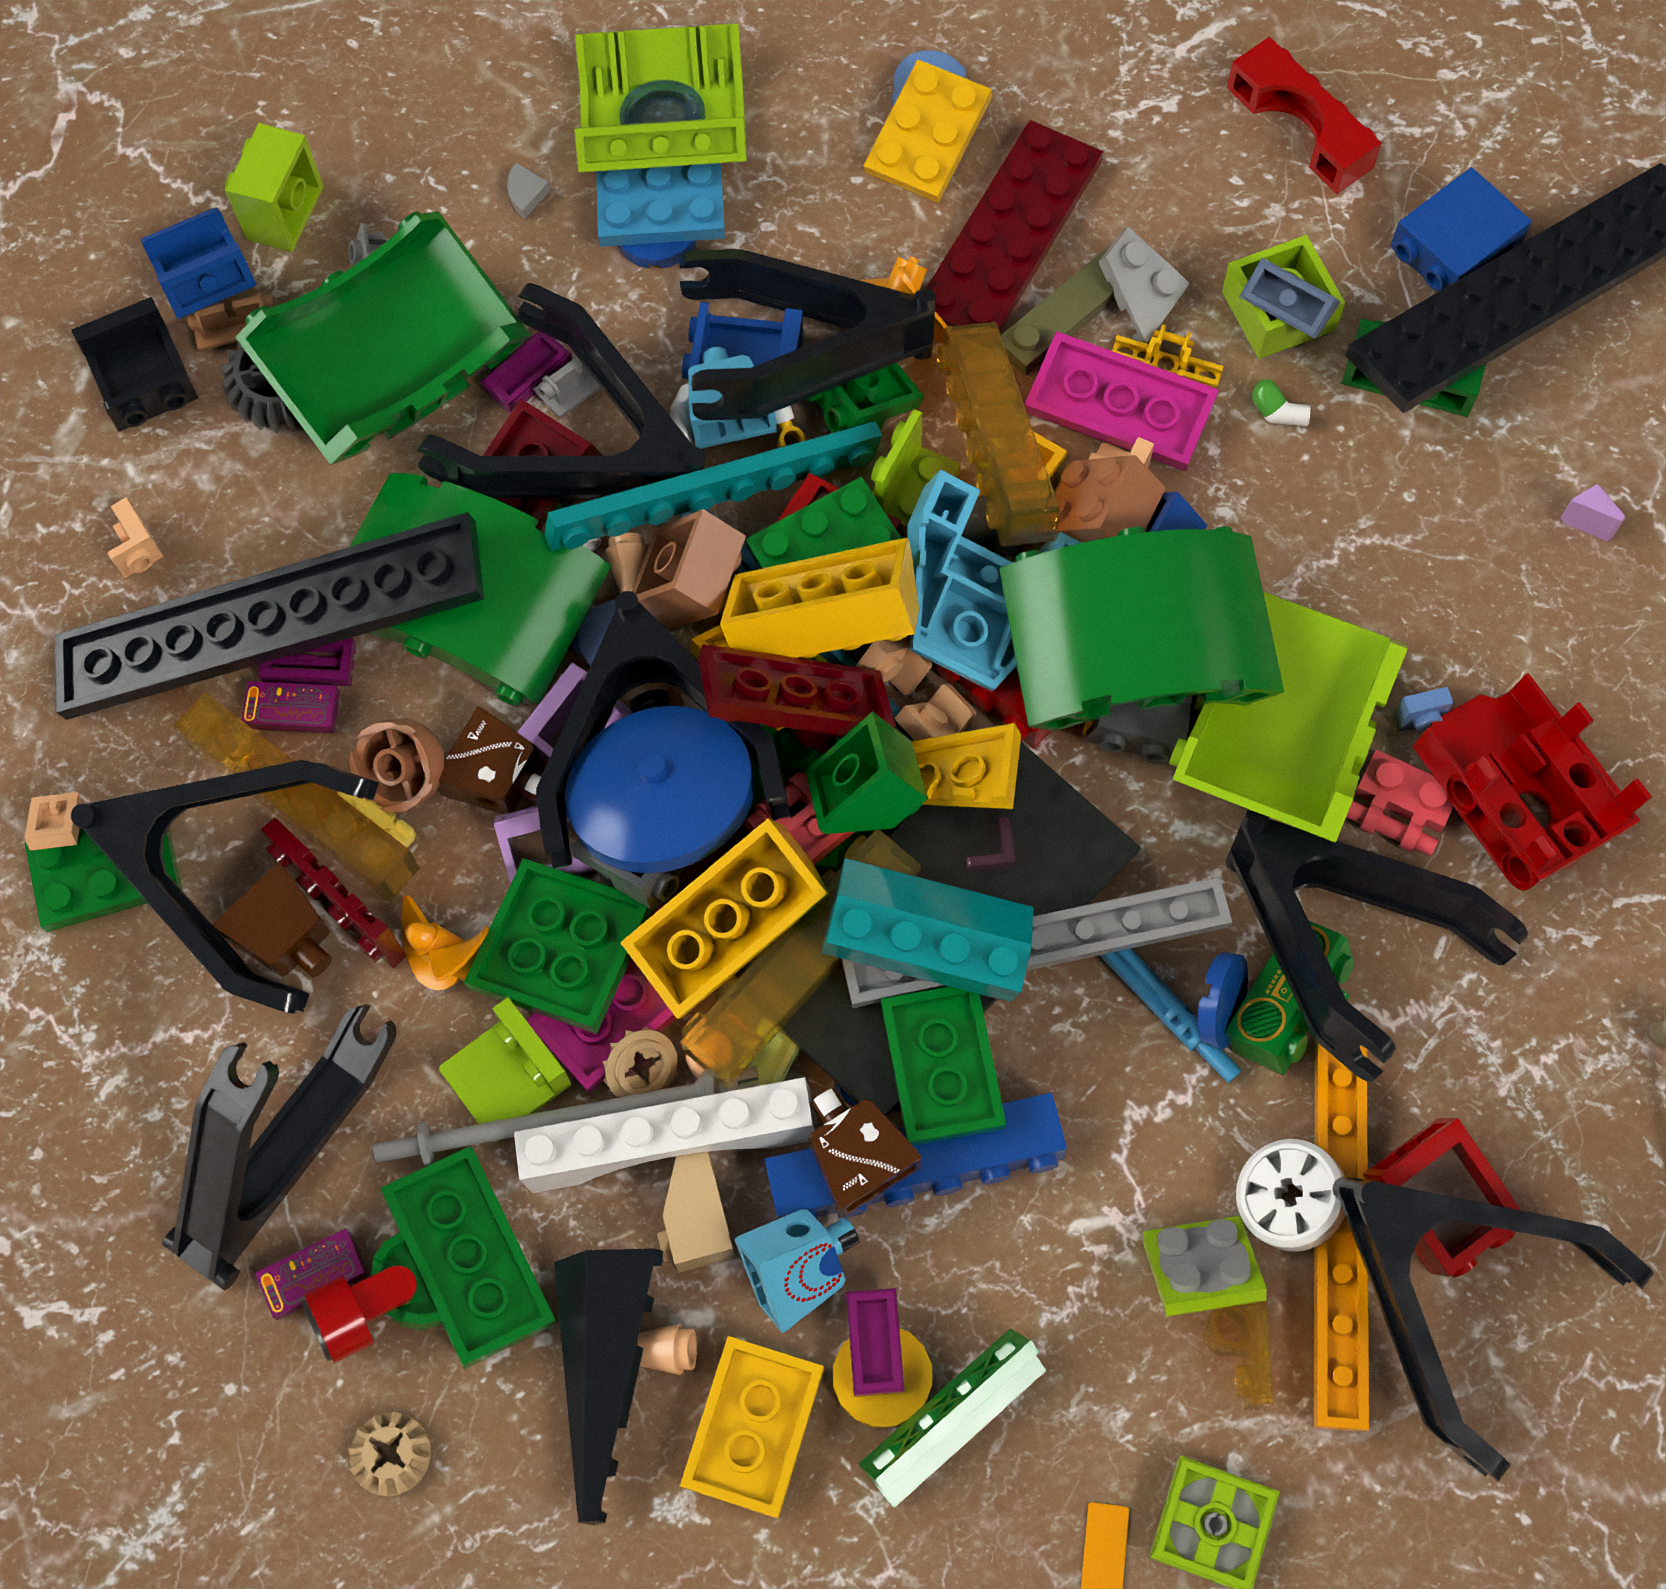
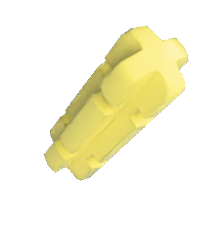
M339 791L337 792L336 800L339 805L348 812H353L356 818L382 838L388 839V842L396 849L404 851L415 840L416 832L413 827L404 820H399L393 812L381 810L380 808H383V806L378 805L374 800L367 801L364 798L361 799Z

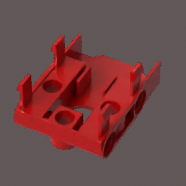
M1529 673L1525 674L1509 692L1498 698L1480 694L1442 715L1443 721L1432 722L1431 726L1412 745L1413 749L1446 792L1453 807L1512 886L1522 891L1531 889L1561 870L1571 868L1581 858L1632 829L1641 821L1635 812L1652 799V796L1638 778L1633 780L1622 791L1617 787L1579 737V734L1594 722L1586 709L1578 702L1562 717ZM1524 793L1533 794L1546 804L1550 815L1546 827L1542 828L1519 795Z

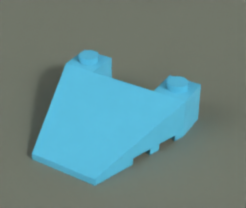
M940 469L923 487L907 524L919 603L915 634L910 635V651L993 691L1017 665L999 568L1013 562L961 536L981 490ZM1059 532L1045 543L1040 551L1044 553L1082 542Z

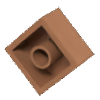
M1136 455L1070 461L1063 471L1061 480L1050 502L1046 505L1043 516L1034 533L1044 543H1047L1059 532L1083 543L1114 537L1121 530L1131 527H1143L1146 530L1166 488Z
M704 509L659 526L655 529L632 592L636 594L638 601L652 616L669 630L717 615L727 602L728 592L726 590L732 574L741 563L742 553L740 551L746 535Z

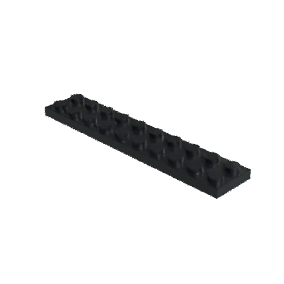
M1662 163L1657 164L1348 345L1345 356L1403 413L1407 412L1666 256V166Z
M469 512L55 634L56 713L66 720L483 600L484 591L476 521Z

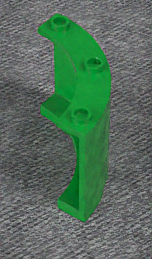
M419 211L409 214L399 223L398 227L400 230L352 268L345 272L343 270L335 271L322 282V286L296 299L270 308L261 306L255 309L245 318L247 325L235 337L331 465L367 451L371 447L369 443L382 433L389 440L420 422L471 387L466 380L468 377H471L485 365L491 370L494 369L531 336L530 332L518 319L515 312L439 211L421 214Z
M390 473L349 547L469 512L476 521L484 599L366 634L402 644V647L407 652L418 658L427 659L428 656H431L449 664L495 689L494 695L508 705L519 707L520 703L539 705L612 565L583 545L574 549L564 547L551 551L544 537L545 533L535 528L539 522L538 519L489 496L446 481L443 482L440 488L429 486L427 484L428 480L421 475Z
M1223 526L1211 530L1181 529L1145 532L1143 527H1131L1121 530L1114 537L1087 541L1044 553L1038 550L1023 552L1016 556V562L999 568L1028 727L1058 731L1088 721L1111 716L1109 707L1138 702L1139 710L1179 705L1187 695H1202L1203 704L1223 703L1246 706L1284 693L1252 537L1233 532L1231 527Z

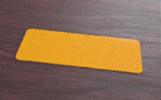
M1096 1502L1088 1504L1081 1589H1123L1129 1519L1128 1507Z

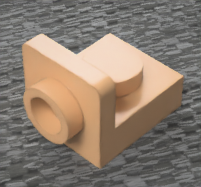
M124 498L113 504L111 508L120 521L114 524L113 528L123 544L110 550L108 555L123 577H128L134 573L147 570L153 562L164 556L128 499Z
M906 636L898 641L883 640L873 642L855 667L880 670L883 682L890 680L903 695H908L915 690L931 669L932 662L910 651V638Z
M948 683L942 684L929 702L904 706L895 717V720L916 741L961 733L976 717L977 713L963 696Z
M78 792L31 798L24 836L30 851L77 845L80 827L72 822L71 811L76 805L83 804Z

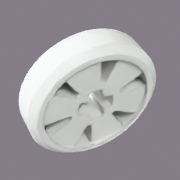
M1283 1139L1269 1143L1249 1158L1240 1173L1236 1187V1202L1239 1214L1251 1233L1266 1244L1284 1251L1309 1250L1328 1240L1338 1230L1345 1217L1341 1202L1336 1199L1332 1191L1335 1180L1339 1177H1345L1338 1163L1328 1153L1313 1143L1299 1139ZM1293 1183L1295 1187L1303 1191V1196L1295 1197L1297 1204L1291 1207L1289 1203L1281 1199V1194L1287 1193V1186Z

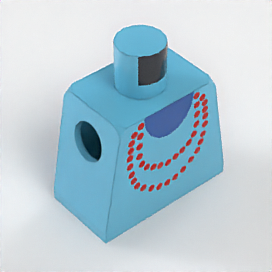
M805 1209L798 1210L734 1239L757 1302L781 1333L790 1329L843 1287L846 1279L838 1256L860 1243L855 1228L846 1217L824 1228L814 1215Z

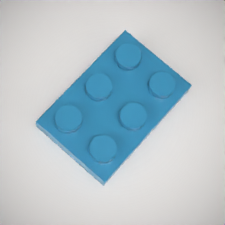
M721 163L596 171L598 239L600 247L725 239Z

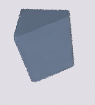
M1261 258L1239 296L1314 339L1317 338L1341 303L1337 298L1264 258Z

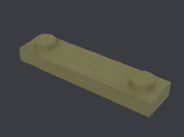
M1111 245L996 339L995 349L1024 375L1044 360L1056 331L1073 336L1115 301L1113 286L1106 280L1098 263Z

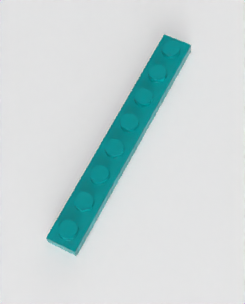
M876 421L551 511L548 512L544 537L551 551L564 547L574 549L592 539L606 535L610 537L620 536L631 528L648 523L659 525L668 521L673 516L690 511L694 513L702 509L708 510L715 504L729 500L734 502L743 501L754 493L771 488L773 490H781L790 486L793 482L805 479L809 473L823 478L832 471L845 467L859 468L874 459L883 435Z

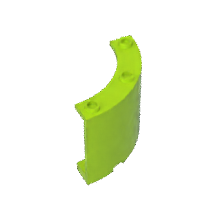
M1263 591L1284 693L1246 706L1223 703L1203 704L1202 695H1198L1193 709L1201 711L1189 735L1188 741L1181 738L1178 739L1169 761L1170 765L1177 767L1172 780L1336 843L1354 799L1360 777L1358 774L1365 762L1376 732L1377 722L1370 720L1375 705L1385 707L1407 653L1408 644Z

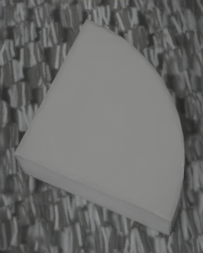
M517 162L514 164L508 176L507 188L515 211L525 219L550 192L548 181Z

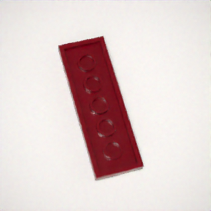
M1028 121L926 289L935 292V311L953 334L990 350L1102 163L1104 151L1035 121Z

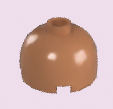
M408 718L388 719L372 724L358 735L357 738H361L357 743L356 749L351 751L349 758L350 770L353 774L379 782L374 801L378 805L383 806V808H380L385 812H405L430 799L440 787L439 779L444 770V750L437 736L423 724Z

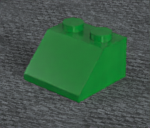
M874 712L865 717L805 771L818 828L824 834L892 829L907 816L914 814L922 803L928 799L911 740Z

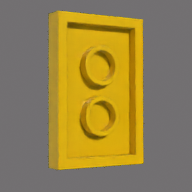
M917 59L863 165L865 173L939 204L993 97L992 89Z
M728 1336L680 1487L779 1519L825 1369L824 1366Z

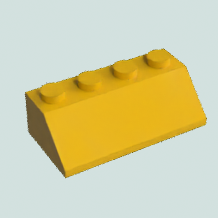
M908 537L735 574L720 622L729 648L809 659L819 653L838 649L854 650L863 644L883 640L898 641L908 635L915 634L919 603Z
M767 818L620 943L675 1017L681 1019L830 894L812 860L786 827Z

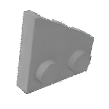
M1129 227L1119 233L1098 262L1106 280L1113 286L1114 297L1121 312L1127 310L1137 331V333L1132 335L1133 339L1148 343L1155 330L1159 328L1190 283Z

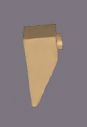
M709 1152L680 1155L675 1158L663 1211L666 1230L658 1232L657 1235L660 1248L663 1251L664 1262L673 1260L678 1273L736 1257Z

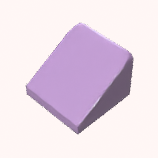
M1596 484L1573 498L1560 519L1569 526L1602 540L1609 541L1614 537L1626 517L1606 492Z

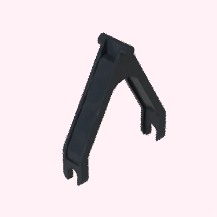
M743 249L688 251L680 257V268L702 267L708 272L706 278L700 281H680V289L685 298L691 300L738 298L785 311V308L802 310L804 317L848 329L752 368L706 369L696 372L692 376V391L711 389L722 394V397L714 403H692L693 414L698 419L711 421L760 418L913 356L914 358L924 360L932 356L936 294L932 290L921 289L915 295Z
M533 283L525 284L518 297L532 302L542 309L524 301L518 309V319L525 325L568 344L639 435V439L630 449L614 456H480L431 434L425 437L417 450L425 454L419 461L418 467L426 475L442 483L444 481L450 482L491 498H601L704 469L706 458L704 451L692 445L587 311L578 303Z
M624 591L615 599L617 607L536 788L542 842L546 856L551 855L553 869L572 865V852L565 805V788L569 772L582 749L599 732L605 729L616 702L629 690L646 683H667L680 687L703 711L708 712L699 662L638 601L636 594L631 591ZM725 721L741 737L750 759L760 768L766 802L769 803L772 820L791 817L782 768L777 758L772 736L757 723Z
M297 760L104 801L78 804L71 811V820L74 825L83 828L225 991L283 1012L295 1014L296 1010L304 1012L309 993L254 974L167 874L162 856L164 837L172 822L187 809L310 783L361 799L364 797L374 800L379 782L326 764Z
M1250 809L1246 811L1226 858L1227 867L1237 873L1313 1038L1356 1076L1368 1082L1375 1080L1384 1071L1363 1055L1360 1046L1367 1048L1382 1063H1385L1393 1056V1052L1396 1050L1395 1044L1383 1030L1346 1000L1295 891L1302 888H1321L1449 929L1481 955L1497 965H1505L1517 953L1497 938L1494 928L1504 931L1518 944H1521L1528 936L1526 927L1517 917L1472 884L1338 841L1335 843L1307 831L1270 820L1268 816Z
M365 1004L353 1007L345 1013L323 1056L251 1148L253 1127L279 1077L277 1064L274 1065L271 1061L262 1063L252 1085L244 1084L239 1079L236 1071L237 1063L248 1044H245L246 1042H242L223 1050L195 1104L176 1226L165 1236L162 1245L222 1290H227L236 1281L240 1270L234 1267L233 1264L370 1087L392 1047L397 1031L392 1020L383 1024L374 1043H370L362 1037L360 1024L366 1016L370 1005Z
M1344 1176L1339 1177L1333 1184V1194L1336 1199L1340 1200L1423 1423L1475 1470L1484 1476L1489 1474L1499 1482L1511 1464L1463 1422L1409 1277L1411 1256L1420 1238L1435 1225L1455 1219L1571 1242L1606 1274L1623 1286L1626 1282L1631 1283L1633 1281L1642 1290L1654 1275L1653 1271L1609 1231L1600 1226L1377 1181Z

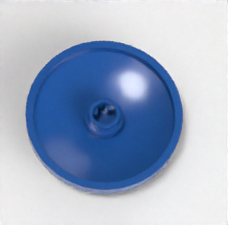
M664 706L650 708L630 714L607 726L582 749L567 778L565 788L566 811L579 841L600 861L629 872H666L683 868L704 859L724 845L735 834L751 807L754 797L755 775L743 740L725 721L709 717L708 712L690 707Z

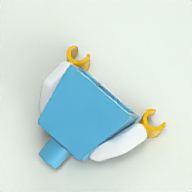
M713 347L705 351L702 356L703 364L692 366L688 370L689 383L680 387L670 407V417L688 440L691 443H695V447L700 449L777 432L776 424H779L781 434L777 439V448L787 446L784 442V437L788 435L794 436L798 443L805 441L803 431L792 425L791 419L794 418L791 406L754 419L707 421L694 416L692 403H714L722 397V394L716 390L692 391V376L696 372L706 369L754 367L750 357L740 355L729 358L727 351L721 347Z

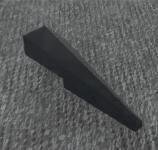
M654 1248L585 1250L554 1262L578 1523L594 1526L606 1523L608 1513L601 1511L607 1477L616 1476L619 1461L612 1458L618 1428L627 1427L644 1349L637 1345L643 1312H652L655 1298L648 1295L653 1266H662V1250Z

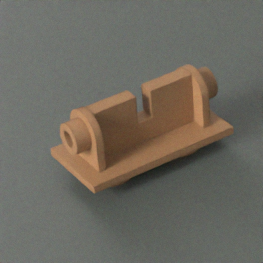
M258 292L256 296L232 301L231 305L224 306V304H218L187 315L190 329L194 330L198 351L236 343L237 339L235 337L247 325L245 318L252 311L261 306H267L268 308L276 306L274 294L263 296L262 292Z

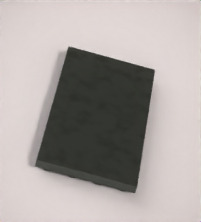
M1020 742L1013 809L921 805L863 863L1034 907L1033 916L1089 905L1138 854L1141 847L1025 744ZM835 890L739 987V990L857 1103L869 1099L887 1116L899 1104L881 1002L852 1008L842 959L821 953L836 894ZM980 994L983 1013L985 1014L998 999Z

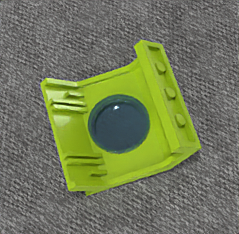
M738 23L575 34L581 110V127L574 129L578 172L747 161Z

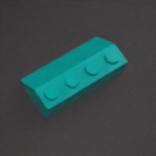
M845 858L821 953L1012 1002L1022 992L1032 947L1034 907Z

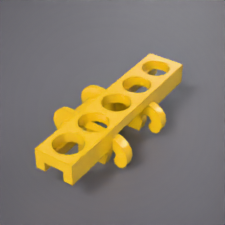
M1162 324L1160 331L1155 330L1154 336L1156 337H1151L1149 344L1117 335L1113 349H1111L1113 352L1158 367L1159 361L1169 360L1174 365L1171 370H1168L1169 372L1216 389L1224 367L1191 357L1192 348L1190 347H1193L1195 342L1190 340L1192 332L1188 331L1186 337L1166 331L1165 324ZM1165 340L1182 345L1180 356L1159 351L1162 341ZM1120 348H1128L1132 351L1133 355L1122 353L1117 350H1119ZM1140 354H1146L1145 359L1140 358L1138 356ZM1187 366H1190L1194 370V373L1187 372ZM1205 371L1210 372L1214 375L1215 379L1204 377L1199 374Z

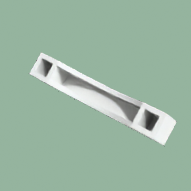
M804 1077L514 1132L519 1180L532 1193L580 1185L619 1169L668 1157L719 1150L773 1149L809 1142L808 1135L818 1129L815 1112L810 1105L813 1101L812 1092Z

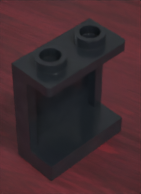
M152 297L71 329L103 397L104 407L118 431L140 426L148 419L167 411L178 410L187 403L198 399V395L165 321Z

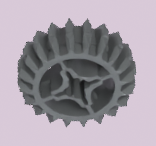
M237 341L239 350H227L229 363L222 365V373L225 377L222 380V386L228 396L227 400L230 406L239 413L241 419L245 420L246 423L253 421L254 425L260 430L270 425L271 429L278 434L281 427L287 424L295 432L297 419Z

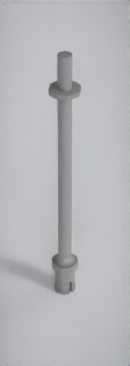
M755 1065L751 1066V1068L714 1075L712 1070L703 1071V1077H698L696 1082L692 1084L434 1133L431 1132L426 1122L418 1123L417 1136L373 1144L374 1158L376 1163L421 1155L424 1165L428 1166L434 1163L435 1152L513 1138L514 1132L760 1086L759 1082L739 1086L743 1082L759 1080L757 1068Z

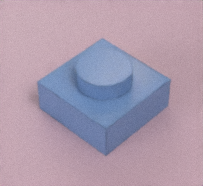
M1448 687L1403 697L1394 714L1399 731L1415 728L1416 731L1422 732L1426 731L1432 722L1443 721L1441 716L1448 713L1453 705Z

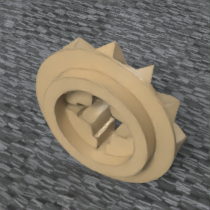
M644 1026L642 1030L635 1032L626 1030V1036L618 1043H610L611 1053L607 1060L602 1061L606 1075L604 1082L617 1098L668 1088L676 1073L677 1053L673 1043L662 1032L654 1031ZM636 1052L645 1059H648L642 1063V1075L644 1078H641L634 1070L629 1069L635 1065L634 1057Z
M396 1411L375 1414L372 1419L358 1427L353 1442L348 1448L351 1473L362 1488L379 1496H396L412 1489L425 1475L431 1458L430 1441L425 1429L414 1418ZM395 1440H399L400 1445L397 1447L396 1452L401 1457L400 1460L406 1464L403 1468L398 1464L394 1465L390 1462L385 1463L382 1467H378L381 1454L377 1451L378 1447L373 1444L374 1441L391 1445Z

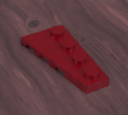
M276 817L261 829L271 843L265 848L276 862H280L284 868L291 864L301 874L295 879L296 882L313 900L321 895L331 905L326 912L343 931L352 926L362 936L356 943L375 963L380 958H383L392 968H395L406 958V953L389 927L379 918L376 919L353 892L348 895V890L325 865L320 867L317 864L318 860L310 850Z

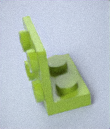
M913 409L907 422L901 420L897 424L891 438V445L893 447L887 457L881 455L878 458L871 474V480L875 482L873 495L884 512L901 520V532L908 535L907 524L923 487L940 469L957 478L961 468V463L922 447L923 412Z
M509 997L492 1008L499 1019L497 1024L439 1066V1071L478 1124L534 1114L572 1086L564 1069Z

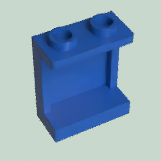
M1470 167L1398 222L1391 241V248L1402 262L1410 264L1424 277L1430 288L1435 291H1441L1482 267L1502 250L1508 252L1522 244L1532 220L1473 167Z
M217 207L141 239V243L157 274L158 281L177 319L257 285L237 242H235L221 211Z
M700 302L698 317L691 316L689 322L688 339L689 342H693L691 353L684 354L682 378L688 379V370L692 366L703 364L702 356L704 352L713 347L724 348L729 358L740 355L748 356L754 366L802 348L804 335L802 310L785 308L783 322L715 316L710 313L709 302Z

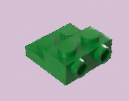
M894 363L806 400L809 402L816 401L824 412L827 428L835 433L876 421L881 431L886 419L919 408L924 395L898 363Z

